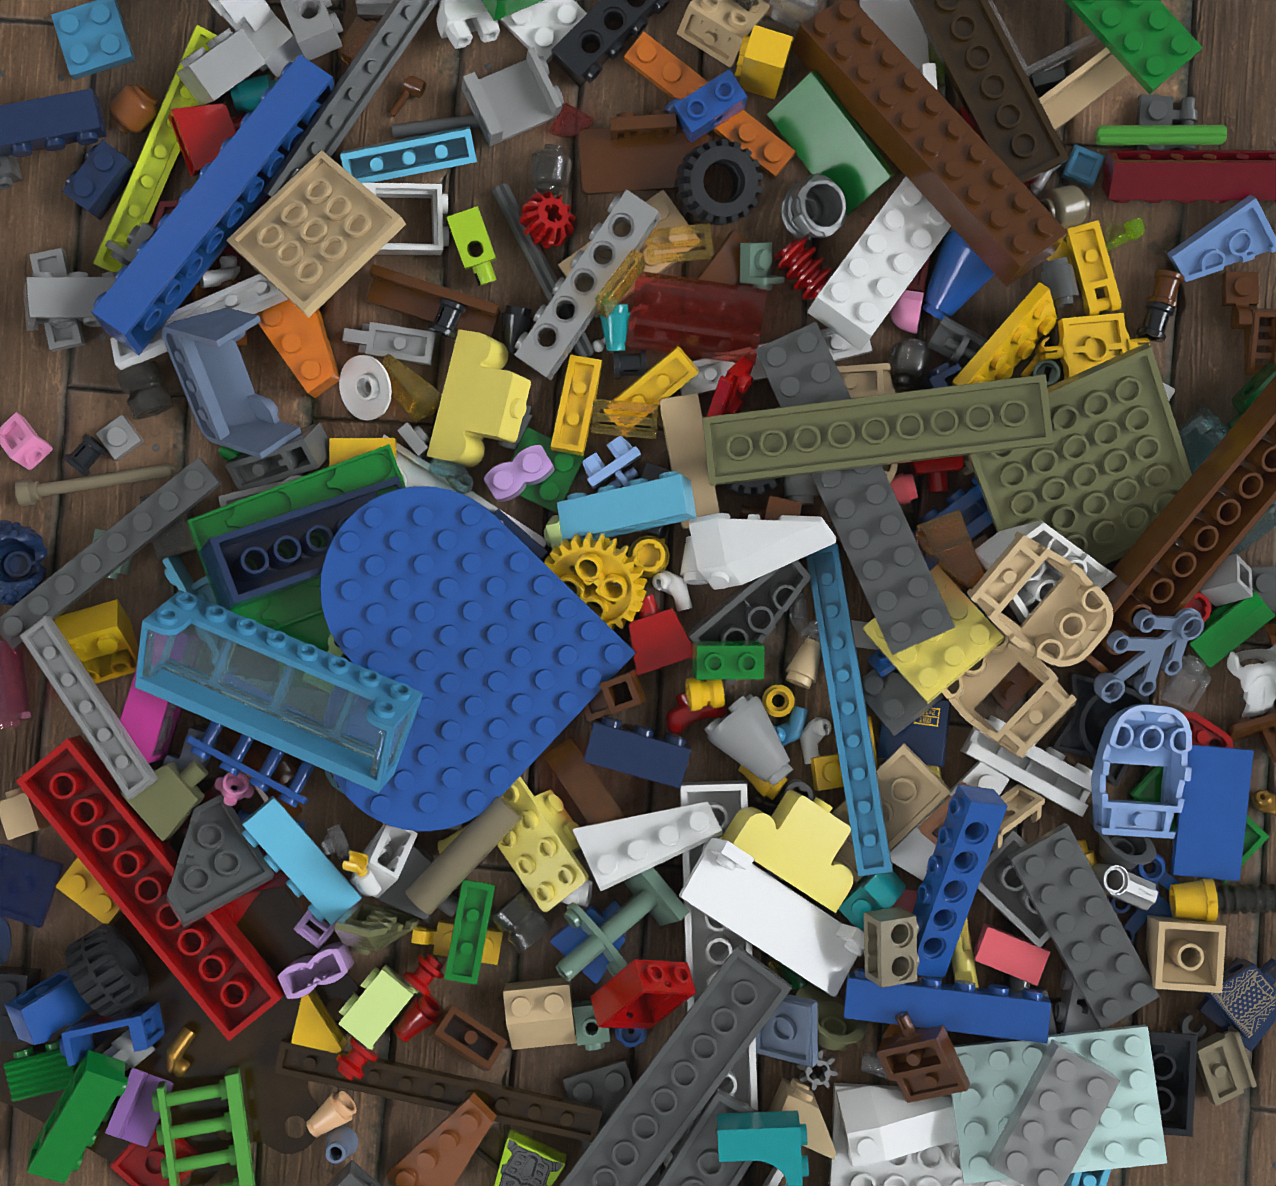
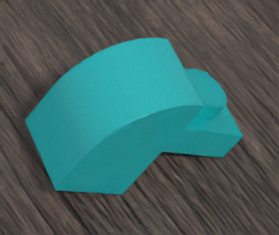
M894 871L863 876L858 881L860 884L845 897L839 910L855 927L864 930V912L891 908L902 895L906 884Z

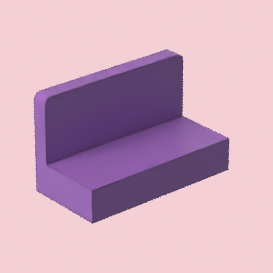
M132 1068L128 1077L127 1087L119 1098L105 1133L148 1147L160 1120V1112L154 1113L152 1092H157L159 1082L165 1081V1079ZM166 1080L168 1093H170L173 1083Z

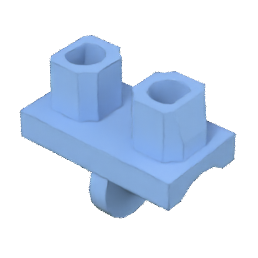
M621 435L607 444L616 460L605 466L598 454L594 453L582 461L586 474L589 477L587 481L593 490L614 475L616 479L607 484V486L626 487L629 486V481L638 476L634 467L624 474L621 472L641 458L638 448L636 446L632 448L630 443Z

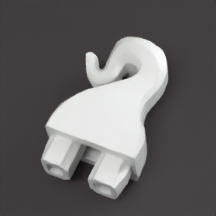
M481 0L438 1L439 9L436 17L438 31L441 38H449L455 49L469 45L473 38L471 32L475 31L478 32L481 41L484 43L497 39L500 32L497 20L493 21Z

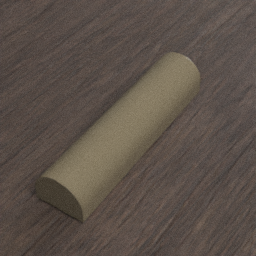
M497 796L485 811L476 816L405 891L408 898L424 913L432 914L522 817L502 796Z

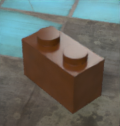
M454 1005L446 1006L429 1033V1036L482 1071H488L492 1068L507 1043V1040Z

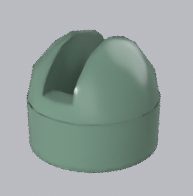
M1052 360L1040 361L1034 368L1033 376L1044 375L1046 367L1052 368L1047 387L1056 384L1060 378L1059 366Z

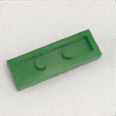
M468 879L462 881L444 979L477 985L496 884Z

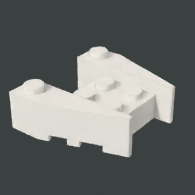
M208 0L216 12L229 23L235 32L241 28L245 31L266 61V64L260 67L263 72L268 68L278 78L286 64L294 62L300 54L304 56L295 36L277 18L265 0Z

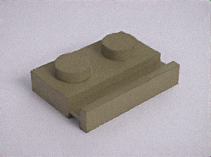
M1230 1026L1228 1031L1222 1034L1218 1032L1197 1042L1196 1064L1208 1099L1214 1106H1218L1244 1093L1243 1089L1249 1086L1252 1088L1257 1086L1240 1033L1236 1028Z

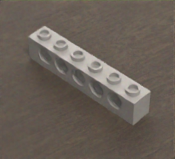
M627 189L622 197L617 195L612 200L607 210L610 214L603 224L599 222L593 228L589 235L591 242L586 250H579L570 264L573 269L567 278L561 277L552 290L554 297L548 306L543 304L533 318V321L536 322L529 333L525 331L515 344L517 351L514 355L550 381L661 219L658 210ZM619 223H629L631 231L627 236L618 237L614 234V229ZM601 250H610L613 253L611 261L604 265L598 264L595 260L597 253ZM583 277L594 279L592 289L587 292L577 290L578 281ZM565 304H572L575 306L574 315L567 320L559 318L560 308ZM547 331L555 332V343L550 347H543L540 343L542 334Z

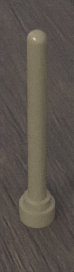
M162 464L39 484L38 481L33 482L31 479L15 482V494L21 507L35 505L44 496L169 477L174 475L175 467L172 464Z

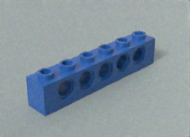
M957 785L954 797L949 801L948 813L944 825L939 829L938 841L933 855L928 860L927 872L923 884L918 888L917 900L912 914L916 915L919 926L917 935V953L919 956L917 975L945 977L1008 807L994 789Z

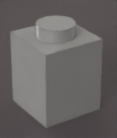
M1237 554L1229 555L1199 589V593L1205 595L1215 607L1253 597L1252 569Z

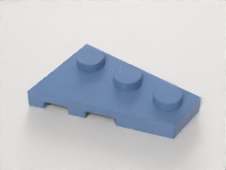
M1249 195L1172 249L1167 255L1176 272L1182 274L1185 277L1184 281L1188 282L1221 271L1224 266L1239 261L1244 263L1253 260L1256 255L1268 251L1271 253L1276 252V236L1259 202L1255 197Z

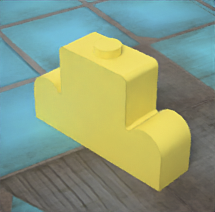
M458 329L427 457L448 464L474 467L479 464L484 456L485 447L482 438L509 443L517 441L522 418L526 412V402L531 381L511 371L502 370L508 360V350L503 343L482 333Z
M788 790L771 817L754 807H745L735 815L721 837L722 840L731 842L753 857L754 861L835 913L853 885L851 870L834 860V857L848 837L851 828L830 813L833 807L815 797L814 801H811L793 790Z

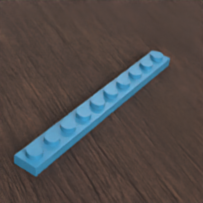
M834 544L806 557L809 574L811 575L810 582L859 877L893 872L840 549L838 544Z

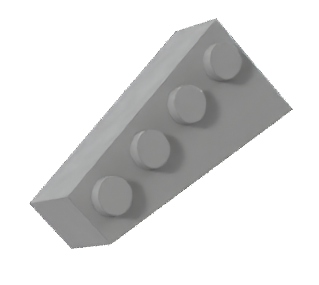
M37 272L33 273L32 277H26L24 287L26 331L39 330L38 324L49 323L55 329H66L77 324L76 320L83 321V324L89 327H100L101 324L91 311L94 309V302L97 297L103 292H108L115 283V277L118 272H106L102 274V277H88V273L85 272L68 273L67 277H54L53 273Z

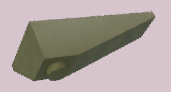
M358 901L335 923L334 930L343 945L351 946L352 952L369 955L370 951L377 952L415 929L420 923L421 918L409 913Z

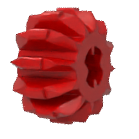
M550 190L544 192L543 195L540 193L532 195L520 211L523 215L520 217L519 224L526 227L523 236L531 235L533 237V245L541 242L544 249L550 248L552 245L555 247L562 245L566 238L572 235L574 230L572 225L575 222L576 216L568 213L571 210L572 204L564 205L562 203V195L554 198Z

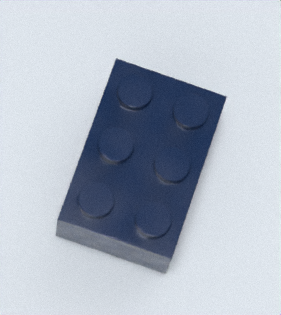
M603 716L602 721L595 720L583 762L681 789L691 753L690 746L685 744V738L666 733L665 738L654 736V729L635 724L632 730L622 727V720Z

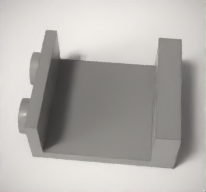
M534 47L528 49L526 60L481 79H478L475 72L463 76L461 89L489 147L560 116L562 104H564L562 93L557 85H552L548 77L550 72L547 62L543 56L538 57Z

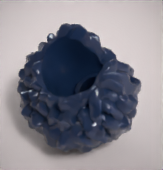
M0 520V603L15 606L44 581L46 568L40 563L47 556V548L42 542V537L34 529L28 526L24 527L19 522L12 523L8 520Z

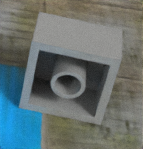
M228 28L206 43L210 48L208 51L201 47L180 61L184 68L179 70L177 75L198 104L202 106L219 98L266 64V61L242 28L234 33Z

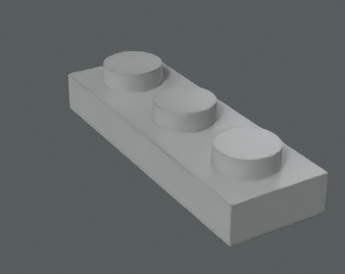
M62 248L30 254L33 273L50 272L53 273L54 277H67V274L70 273L66 251ZM76 320L77 324L66 329H55L49 323H44L49 350L55 352L85 345L81 322Z

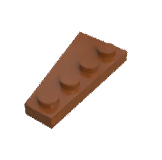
M473 1092L397 1161L386 1173V1176L396 1186H454L497 1115Z

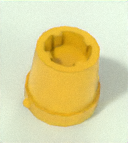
M648 535L639 537L629 548L628 557L635 555L638 557L634 567H644L641 577H654L655 574L664 571L669 564L670 554L664 538L659 539Z
M1212 878L1170 885L1169 902L1173 918L1199 919L1205 922L1217 920L1218 898L1216 886Z

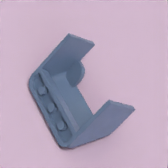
M223 308L177 320L163 327L161 331L162 338L200 431L210 442L263 459L302 433L300 427L279 421L277 415L278 408L270 398L255 394L236 341L245 336L246 330L261 322L259 315L231 308Z

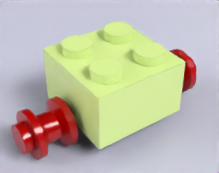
M429 953L424 957L419 954L416 958L419 966L413 973L406 971L402 975L405 979L386 964L381 970L375 966L361 984L365 989L360 996L353 993L341 1008L339 1013L343 1017L338 1024L353 1035L350 1040L353 1048L347 1055L338 1054L336 1060L339 1065L336 1068L347 1079L353 1080L354 1077L362 1079L365 1074L362 1067L368 1060L376 1062L379 1058L372 1050L374 1043L414 993L418 994L420 991L424 995L429 996L431 990L428 985L434 978L442 979L445 976L441 971L444 965Z

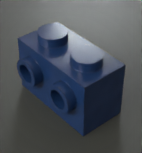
M101 140L98 145H94L87 152L86 161L78 171H74L69 175L65 183L66 187L62 191L99 220L102 219L123 192L135 167L129 159L104 140Z

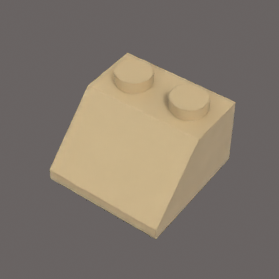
M1147 915L1145 948L1153 988L1222 993L1226 926L1217 921L1205 922L1199 919Z
M562 977L506 983L503 996L506 1025L512 1050L577 1043L572 1010L573 994L571 980L568 982Z
M782 1078L768 1112L798 1111L800 1124H806L808 1144L802 1146L834 1159L837 1153L814 1093L810 1090L811 1086L806 1082L801 1083L798 1078H792V1081Z

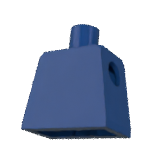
M614 900L604 912L599 910L594 904H590L583 911L599 927L623 905ZM567 922L551 936L550 943L566 956L589 935L581 927L575 929ZM625 933L613 943L617 951H619L626 939ZM602 952L582 972L597 984L607 970L606 965L609 961Z

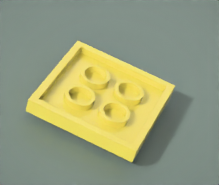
M938 565L930 570V573L954 623V629L892 655L875 618L862 628L863 632L927 704L1004 641V636Z

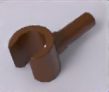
M415 76L407 77L404 81L400 97L388 112L395 117L410 95L421 98L427 86L426 82Z

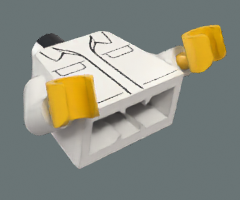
M383 823V826L366 846L363 853L349 850V861H343V870L353 872L350 879L351 884L363 895L379 898L398 880L418 833Z

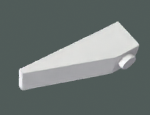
M716 513L697 517L689 521L698 571L714 590L743 585L836 543L837 539L823 518L819 516L782 515L779 520H760L759 514H749L747 519H730L729 513Z
M867 1084L836 1090L847 1153L853 1167L888 1161L957 1140L952 1096L944 1095L907 1103L901 1089L880 1088V1086Z

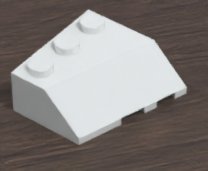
M1041 520L999 531L973 551L987 572L1014 540L1015 533L1019 532L1079 566L1100 589L1117 577ZM1046 560L1008 603L1021 624L1063 576L1060 571Z

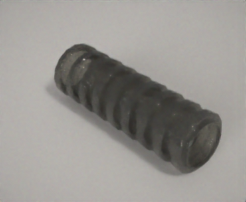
M1271 883L1269 886L1260 884L1258 887L1255 884H1250L1248 887L1240 884L1238 888L1236 885H1229L1228 888L1225 885H1219L1216 888L1218 913L1220 912L1222 915H1227L1229 911L1233 915L1238 914L1239 911L1242 914H1248L1249 911L1253 914H1258L1260 911L1262 913H1269L1270 910L1276 913L1275 883Z

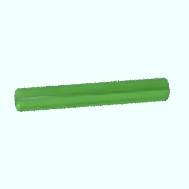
M1100 125L1095 132V142L1097 145H1221L1227 139V128L1225 125Z

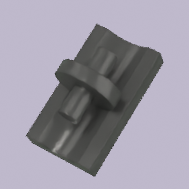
M944 316L927 346L950 358V361L955 364L959 363L966 366L988 339Z

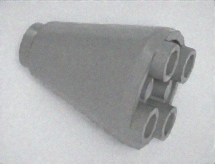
M749 694L747 697L742 696L728 708L731 711L729 716L725 715L721 719H715L704 730L712 744L764 782L769 781L772 786H775L793 770L788 764L790 759L761 700L757 696L753 697L752 694Z

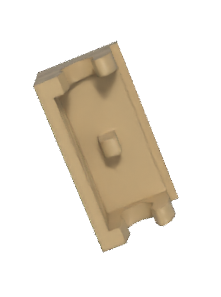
M1017 784L1001 796L1008 807L992 847L994 852L1002 847L1003 835L1031 814L1032 823L1041 818L1042 805L1045 803V798L1020 784Z

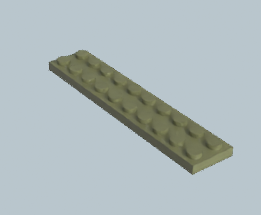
M1046 374L702 418L709 484L711 486L1047 446L1054 443Z

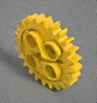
M590 532L586 534L584 541L581 540L578 534H574L571 543L567 539H563L559 547H553L550 556H547L544 564L612 630L615 624L622 629L627 620L632 622L636 612H639L643 603L641 601L646 596V591L643 589L647 583V579L640 577L644 567H634L638 558L637 555L627 557L626 553L629 548L627 545L619 550L616 548L617 539L614 538L609 544L605 543V536L602 533L597 541L593 540ZM585 560L593 561L596 566L587 564ZM565 581L574 583L576 587L568 585ZM610 581H616L622 587H617L613 585ZM591 602H596L601 607H596Z

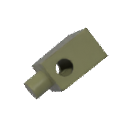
M196 759L183 770L175 762L168 763L157 769L154 773L159 780L134 799L127 800L123 792L120 793L162 841L171 838L191 815L194 808L205 797L196 784L208 775V771Z

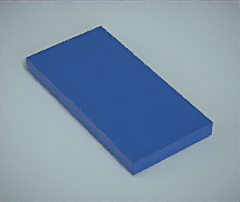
M1192 744V749L1188 751L1187 766L1192 767L1190 781H1185L1181 797L1185 799L1181 813L1176 814V834L1173 842L1170 871L1173 875L1240 881L1253 750Z

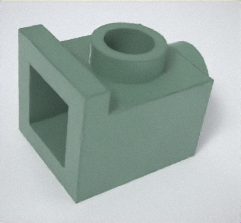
M591 999L573 1001L572 1010L577 1045H585V1050L588 1051L604 1048V1042H610L611 1039L610 1028L598 1027L597 1031L589 1032L585 1027L589 1022L597 1024Z

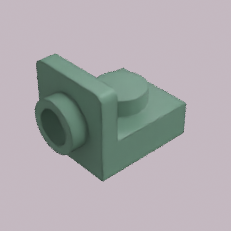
M772 242L741 243L740 283L753 284V290H772V284L784 283L785 276L771 275Z

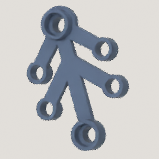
M1184 608L1175 616H1155L1148 610L1137 612L1134 616L1133 624L1142 632L1148 633L1153 629L1167 631L1159 637H1128L1119 630L1112 632L1107 638V645L1118 654L1125 651L1140 652L1115 672L1099 674L1094 680L1095 693L1105 702L1112 703L1117 701L1125 691L1124 681L1146 664L1144 673L1139 674L1134 679L1133 688L1143 696L1152 694L1156 689L1155 680L1159 668L1169 676H1173L1181 670V660L1188 640L1197 638L1203 631L1204 621L1201 614L1194 608ZM1172 644L1170 653L1164 655L1165 649Z

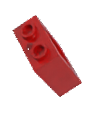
M634 959L590 998L598 1027L652 1029L696 994L688 962Z

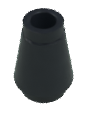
M506 305L505 313H502V343L507 347L508 352L516 353L515 344L519 337L525 331L529 333L533 318H531L532 309Z

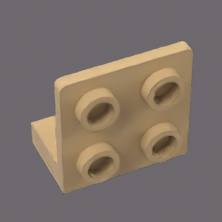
M692 0L686 9L677 35L731 68L738 59L744 34L750 35L753 26L758 25L768 12L770 5L763 0Z

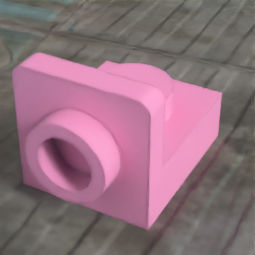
M17 412L0 427V445L12 460L28 470H32L53 450L51 445L40 438L27 420Z

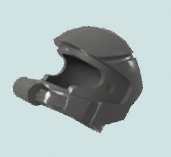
M818 172L797 182L787 191L781 204V217L786 229L795 237L802 238L807 236L808 240L813 237L825 238L835 233L847 218L846 201L841 189L830 178L819 175Z

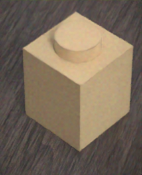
M21 788L6 792L7 799L0 801V819L7 840L50 826L48 820Z

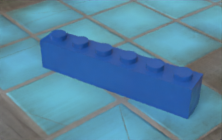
M856 968L855 973L849 972L847 974L844 1018L898 1025L895 1016L900 1012L908 1011L914 1027L931 1028L944 1025L946 1031L1040 1043L1048 1042L1051 1002L1047 996H1043V992L1040 990L1024 988L1022 993L1009 992V987L990 984L988 989L976 988L975 983L963 980H956L955 985L941 983L942 979L930 976H922L921 981L917 980L881 988L865 977V968Z

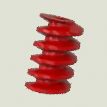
M807 236L795 239L772 258V260L782 258L778 265L780 270L790 268L786 275L789 281L798 278L794 285L795 290L799 291L807 288L802 296L804 301L813 298L815 300L829 281L828 276L833 270L831 267L823 270L819 268L824 261L823 257L814 260L811 258L816 251L815 246L804 249V245L808 240Z

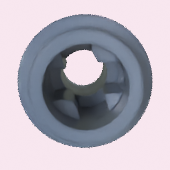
M339 1126L331 1130L326 1137V1158L331 1163L337 1164L352 1156L358 1148V1137L347 1126Z

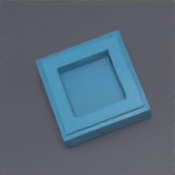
M1075 144L1072 147L1061 177L1091 189L1105 156Z

